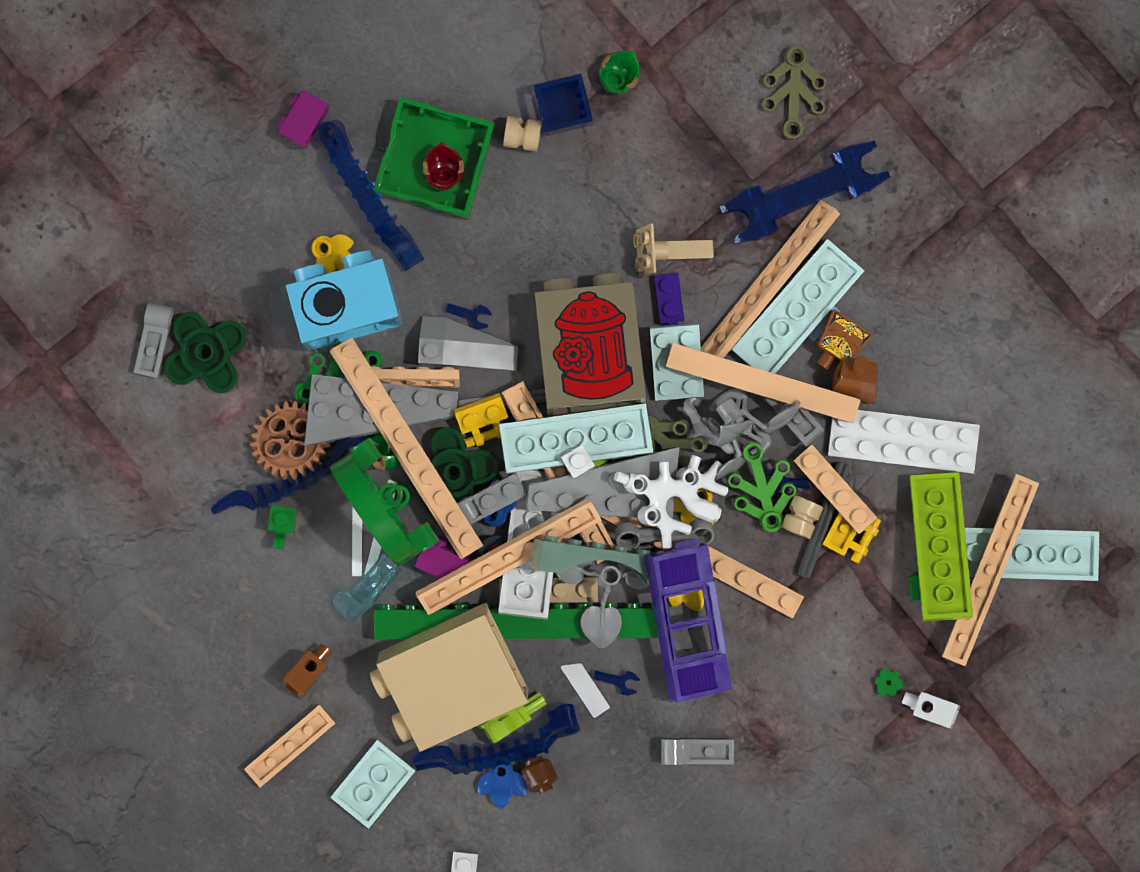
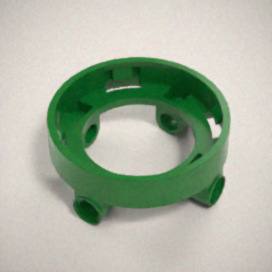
M370 438L358 444L351 450L352 452L330 466L336 481L363 523L398 567L440 541L428 522L409 533L396 513L411 501V492L407 487L387 483L379 488L366 468L382 457ZM397 490L398 497L394 501L393 494ZM404 490V492L406 493V499L404 502L400 503L403 499Z

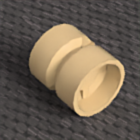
M508 116L503 147L517 149L519 146H522L524 150L537 152L542 121L528 119L526 122H523L520 117Z
M794 495L789 506L791 514H786L781 527L801 537L811 539L815 529L813 522L819 520L823 507Z

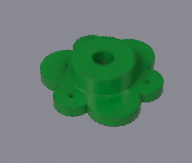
M882 669L879 674L880 677L875 679V684L878 685L877 692L882 696L887 694L895 696L896 690H900L903 687V681L899 679L897 671L891 672L889 669Z

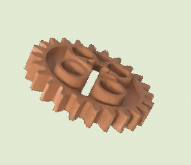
M285 401L284 408L282 409L277 404H275V412L272 413L267 409L268 417L260 416L259 419L262 424L254 425L258 433L251 434V437L256 441L250 444L256 450L252 455L258 459V465L260 467L264 466L263 469L267 474L272 471L271 474L275 478L281 474L284 480L287 479L288 474L295 480L298 472L305 477V470L307 468L314 472L313 464H322L319 456H327L323 448L330 447V444L324 442L304 448L303 442H305L306 432L303 434H299V432L307 424L308 405L304 403L300 408L298 402L294 401L292 407H290L288 402ZM285 424L283 430L276 432L279 425ZM281 447L278 454L272 455L275 448ZM305 449L302 456L295 457L297 451Z

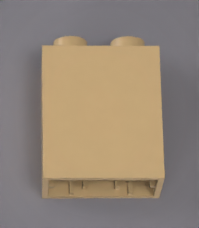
M486 603L380 651L376 664L378 669L370 672L372 683L380 698L384 699L392 695L400 711L392 715V721L400 739L403 742L414 739L420 752L528 703L529 689Z

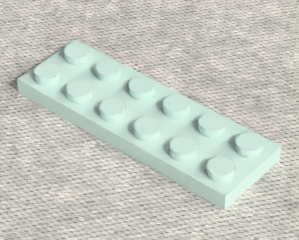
M827 239L731 350L749 366L775 374L861 276L864 270Z
M646 404L499 424L506 474L565 466L561 457L581 445L584 446L592 462L653 453Z
M965 528L969 577H974L993 528ZM1021 529L1001 578L1098 581L1099 532Z

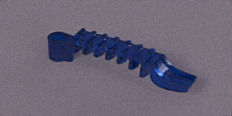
M336 119L322 123L318 129V136L328 151L331 164L335 165L338 175H341L345 182L344 185L351 191L352 198L356 199L360 206L359 209L363 210L367 221L374 227V232L380 236L382 243L393 252L405 272L424 260L417 244L404 226L396 225L397 215L390 216L387 211L390 208L389 205H383L380 200L382 195L380 193L376 194L373 189L374 183H369L366 178V170L362 171L359 167L360 160L354 159L351 154L354 149L349 141L344 124ZM333 127L335 132L330 136L329 131Z
M361 436L335 440V447L327 454L329 460L319 459L322 463L321 465L317 464L319 472L315 473V471L312 472L307 468L305 471L308 478L303 480L300 472L297 473L296 484L293 486L290 485L288 478L280 481L284 489L281 492H278L275 482L268 484L267 486L271 494L268 498L265 496L261 483L254 485L259 500L256 503L249 492L236 490L211 507L212 513L218 514L235 506H244L253 511L259 508L265 509L272 503L281 502V499L294 496L295 492L303 491L307 486L318 483L319 479L330 476L332 472L330 466L342 459L345 452L353 449L366 440V438Z
M562 704L548 711L549 722L539 728V738L534 739V736L528 733L526 734V744H522L518 737L513 738L514 747L508 749L506 742H500V751L495 752V747L488 745L487 754L485 755L481 754L480 747L474 746V757L472 758L468 756V747L460 745L461 760L455 758L451 748L441 745L414 755L412 763L415 765L416 771L439 767L449 770L454 775L459 773L468 775L469 772L473 771L483 772V769L486 768L496 769V766L503 764L507 766L510 765V762L514 761L522 762L524 758H535L537 754L543 752L548 754L549 748L558 738L574 735L580 731L576 706L574 704Z

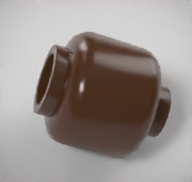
M539 756L524 763L525 767L521 773L530 791L538 790L539 794L553 789L552 784L557 781L558 777L550 759H543L542 756Z

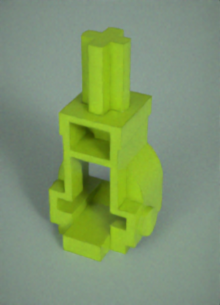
M540 692L528 699V703L478 725V727L483 729L492 744L496 743L530 721V715L547 705Z

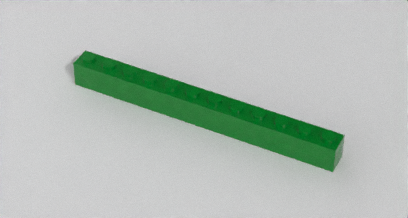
M650 603V608H640V604H625L626 609H617L621 615L622 624L616 638H658L653 603ZM487 604L504 639L587 638L581 629L580 621L582 614L591 607V604H576V609H567V604H552V609H549L548 620L498 614L499 609H493V604ZM605 604V608H616V604ZM380 605V610H374V640L408 639L471 609H468V605H453V610H444L443 607L428 615L426 610H419V605H404V610H394V605Z

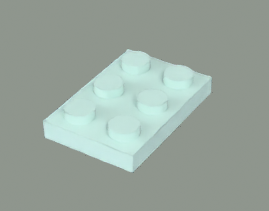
M699 323L650 327L655 401L704 397L703 378L665 367L672 343L701 351Z
M377 740L330 798L369 829L416 770Z

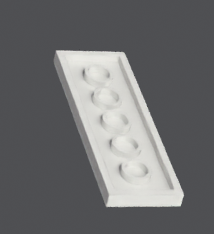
M858 410L854 423L832 417L827 456L974 474L980 425Z
M542 471L517 472L526 492L528 484L548 479ZM527 495L517 500L514 509L511 511L507 542L561 512L527 510ZM531 560L503 574L498 614L548 620L553 572L530 568Z

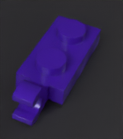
M679 274L654 275L660 325H678V322H684Z

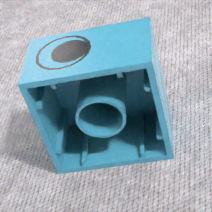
M367 250L343 257V270L327 273L323 264H315L294 271L296 283L286 285L301 343L309 351L331 346L338 342H345L350 338L356 339L403 326L389 270L383 259L375 260L371 251Z

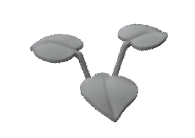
M733 399L722 403L716 411L725 423L724 426H720V435L716 444L718 447L732 442L736 455L734 459L728 461L718 471L715 480L735 472L747 461L744 455L741 454L736 440L739 434L749 429L753 423L765 430L766 433L780 429L795 416L799 409L800 401L798 400L795 406L777 414L768 423H761L747 413L744 408L740 410ZM743 416L749 420L744 422Z
M592 561L571 567L562 574L556 573L562 581L568 584H579L584 574L598 577L599 586L605 589L600 608L592 606L586 609L582 614L580 624L584 635L601 649L609 646L616 639L622 624L621 615L616 608H605L610 589L615 587L620 578L625 577L626 584L633 589H644L650 586L644 584L634 572L617 563L618 569L614 566H607L602 571H588L592 565Z

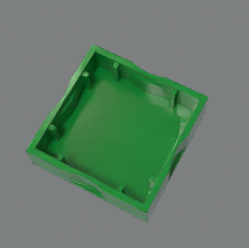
M400 97L391 127L389 146L381 161L373 189L374 193L469 220L495 130V123L464 114L445 112L435 106ZM440 142H444L448 147L455 149L460 154L464 163L462 180L448 191L432 187L428 184L426 175L423 173V162L427 154Z

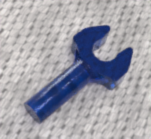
M448 303L446 308L447 313L469 319L473 324L472 327L476 330L488 328L487 324L477 320L480 314L492 316L490 310L483 305H479L477 309L470 310Z
M776 469L767 472L765 475L771 477ZM783 476L774 493L778 494L785 482H792L796 488L810 489L811 480Z
M595 670L593 680L618 686L621 694L626 696L636 694L637 691L628 689L625 686V682L628 679L640 681L639 677L631 671H626L624 675L617 676Z

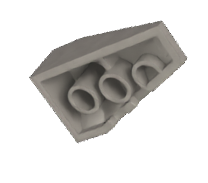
M422 316L418 355L419 365L517 371L518 346L449 318Z

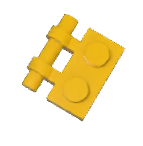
M500 393L454 409L462 434L470 431L473 433V436L464 439L467 448L475 445L480 447L484 445V442L495 438L501 439L499 421L508 418ZM493 424V429L480 433L479 428Z
M838 513L822 545L842 556L845 555L848 548L854 550L850 560L859 564L862 557H866L869 551L867 548L873 536H877L881 520L877 519L867 527L859 544L852 541L857 533L856 530Z

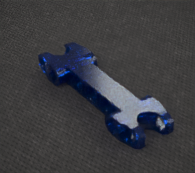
M875 140L851 145L831 154L830 158L834 164L833 167L768 195H764L759 185L741 192L734 199L720 206L719 210L722 215L739 211L748 218V228L733 237L734 244L738 245L770 236L780 230L776 219L845 190L848 199L853 200L869 193L879 184L890 179L891 176L888 171L869 174L862 168V157L877 147Z

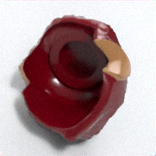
M440 142L427 154L423 162V173L426 175L428 184L432 187L448 191L463 178L464 163L460 154L455 149L448 147L444 142Z

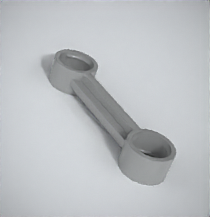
M700 518L693 520L689 524L692 526L689 535L679 531H673L671 534V541L696 538L700 543L708 545L714 539L712 523ZM626 522L620 524L615 530L617 546L628 547L627 551L636 549L640 543L662 542L659 528L639 529L634 523ZM699 529L709 530L706 534L701 536L694 534V532ZM627 533H632L636 535L634 538L630 540H623L620 538L622 535Z

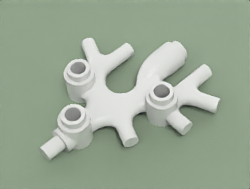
M692 455L688 468L683 467L677 471L676 480L670 476L669 462H659V477L655 480H649L648 477L642 474L630 472L624 474L619 471L615 473L614 480L623 483L624 488L629 493L645 494L649 498L650 504L643 506L639 510L638 519L644 525L658 526L661 531L662 548H672V532L679 531L689 535L692 526L669 517L666 512V503L669 498L679 497L691 514L707 522H717L720 518L721 508L717 504L702 499L697 495L698 489L704 488L726 496L728 487L715 482L718 471L723 467L719 461H715L704 474H700L698 466L701 458Z

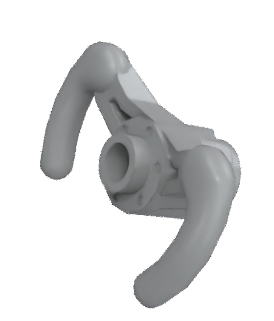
M730 389L716 397L708 408L711 413H715L722 403L729 399H735L738 408L740 409L741 405L742 409L744 408L749 413L746 408L748 394L741 389ZM743 416L744 422L749 420ZM755 423L745 432L739 434L740 437L746 435L757 441L762 446L763 453L771 446L770 436L758 430ZM757 448L749 450L748 453L755 454Z
M695 397L687 398L683 403V409L690 416L693 428L687 433L688 436L686 438L703 436L707 440V447L710 444L717 446L720 425L711 417H700L695 407L701 405V399ZM737 437L736 440L740 448V440ZM697 440L696 445L703 447L702 442ZM732 442L721 446V449L728 454L736 453Z

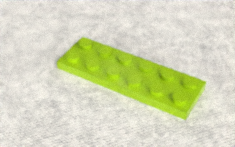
M959 472L910 475L922 621L973 618L960 474Z

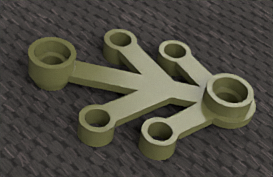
M799 45L789 47L784 54V62L772 73L766 74L763 79L764 86L772 89L776 87L778 79L791 69L790 80L771 97L765 98L762 103V109L767 113L775 111L777 104L789 94L788 121L784 124L783 134L790 140L798 139L803 132V126L798 121L799 94L811 106L810 109L814 115L823 114L826 108L825 103L822 100H818L800 80V72L802 71L812 81V88L814 90L822 91L827 85L825 77L819 75L808 64V53L805 48ZM793 54H798L801 60L794 62L791 57ZM768 77L775 79L773 85L767 84L766 79ZM817 79L823 81L824 85L822 87L815 85ZM772 101L774 103V107L772 109H767L765 107V102ZM816 103L822 105V110L819 112L814 110L813 106ZM790 126L796 127L797 133L790 134L788 128Z
M648 414L653 452H655V440L662 446V451L678 446V462L688 468L691 458L681 449H693L695 452H702L707 447V440L703 436L695 438H668L662 433L674 431L677 435H684L689 430V423L686 420L659 421L655 416ZM678 424H682L685 427V430H679ZM696 441H701L703 447H698ZM701 465L698 466V471L700 474H704L710 467Z

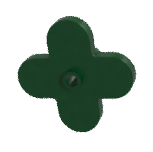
M194 312L181 314L175 320L173 326L174 335L179 341L181 349L173 353L166 360L165 374L167 378L177 385H187L202 377L208 388L216 393L225 394L232 391L238 383V372L230 358L240 352L246 345L247 333L244 327L238 322L229 320L211 329L199 314ZM205 349L211 351V355L208 358L202 356V352Z
M443 427L434 434L431 442L433 458L429 460L456 503L468 496L474 495V485L487 483L496 476L498 461L494 454L487 450L468 452L464 437L459 430L453 427ZM451 467H456L458 469V474L456 476H452L449 474V469ZM408 478L411 487L418 492L410 478Z

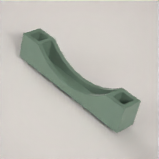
M544 535V539L535 538L530 568L562 574L571 567L584 562L611 560L626 566L644 584L650 585L644 555L649 554L650 550L636 548L635 553L627 552L628 547L613 545V549H605V544L590 542V546L581 545V540L567 538V543L558 542L559 537Z

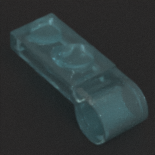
M383 553L352 591L343 590L335 596L333 601L334 607L348 621H357L375 603L402 569L389 556Z

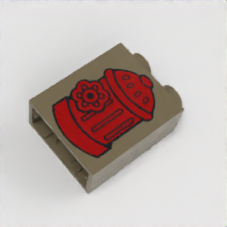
M607 273L594 276L592 278L593 286L574 288L572 279H553L544 282V292H535L548 417L646 404L633 282L622 283L621 274Z

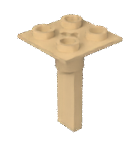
M653 223L637 229L633 237L634 247L637 248L635 270L638 272L639 278L656 273V261L714 258L713 240L654 241Z

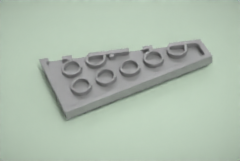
M312 374L304 448L324 442H335V440L349 437L356 438L381 433L347 378ZM381 383L408 427L456 417L454 409L457 408L458 392Z
M676 446L667 450L597 466L575 479L569 474L530 483L527 489L526 509L563 512L579 502L590 498L599 515L638 518L639 510L643 506L650 504L649 498L645 494L629 493L624 488L623 483L614 480L615 473L619 471L624 474L629 472L642 474L648 477L649 480H655L659 477V462H669L670 476L676 480L679 447ZM675 496L669 498L666 503V512L672 519Z

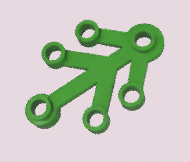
M749 441L743 447V455L747 461L751 462L757 486L742 479L741 474L738 472L730 473L727 480L732 488H739L761 500L763 509L749 503L748 498L744 495L735 497L734 506L737 510L745 511L758 518L761 527L765 531L776 532L781 528L784 520L782 511L790 498L796 494V487L792 482H785L781 486L782 494L774 507L771 496L783 476L790 471V465L786 459L777 460L775 463L776 470L768 483H766L760 461L763 456L762 446L756 441ZM750 447H756L757 452L755 454L748 453V449ZM781 463L787 465V468L783 471L778 469ZM734 476L740 478L739 482L736 484H733L730 481L731 478ZM787 486L793 488V491L789 494L784 492ZM740 499L746 501V504L742 507L737 505ZM769 516L776 517L773 523L767 522Z

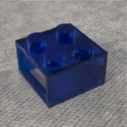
M582 73L534 85L546 137L593 125Z

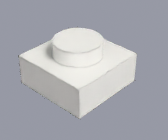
M583 445L561 457L573 479L595 467Z
M454 851L451 872H476L478 854Z

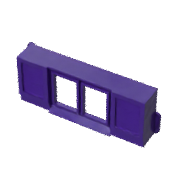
M693 538L676 542L672 549L644 554L668 700L670 702H682L731 690L732 686L726 656L727 650L708 545L700 543L698 539ZM702 590L706 616L671 623L666 598ZM708 624L712 649L676 657L672 632Z

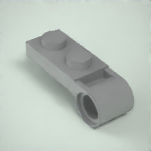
M148 303L144 316V329L134 368L135 374L159 379L173 317V307Z
M761 396L776 414L794 406ZM801 407L786 424L805 447L824 432L823 427L814 417Z
M514 473L478 493L460 500L457 504L471 525L527 495V492L517 473Z
M661 739V764H734V739Z

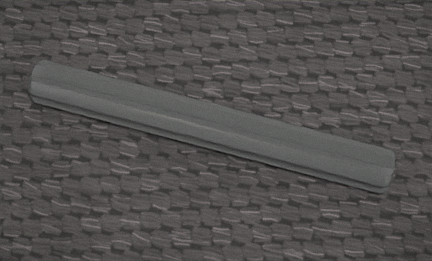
M837 462L834 470L845 481L850 467L843 462ZM824 497L821 505L823 511L819 520L815 522L814 532L811 539H809L797 572L799 576L806 579L811 577L835 507L826 497Z

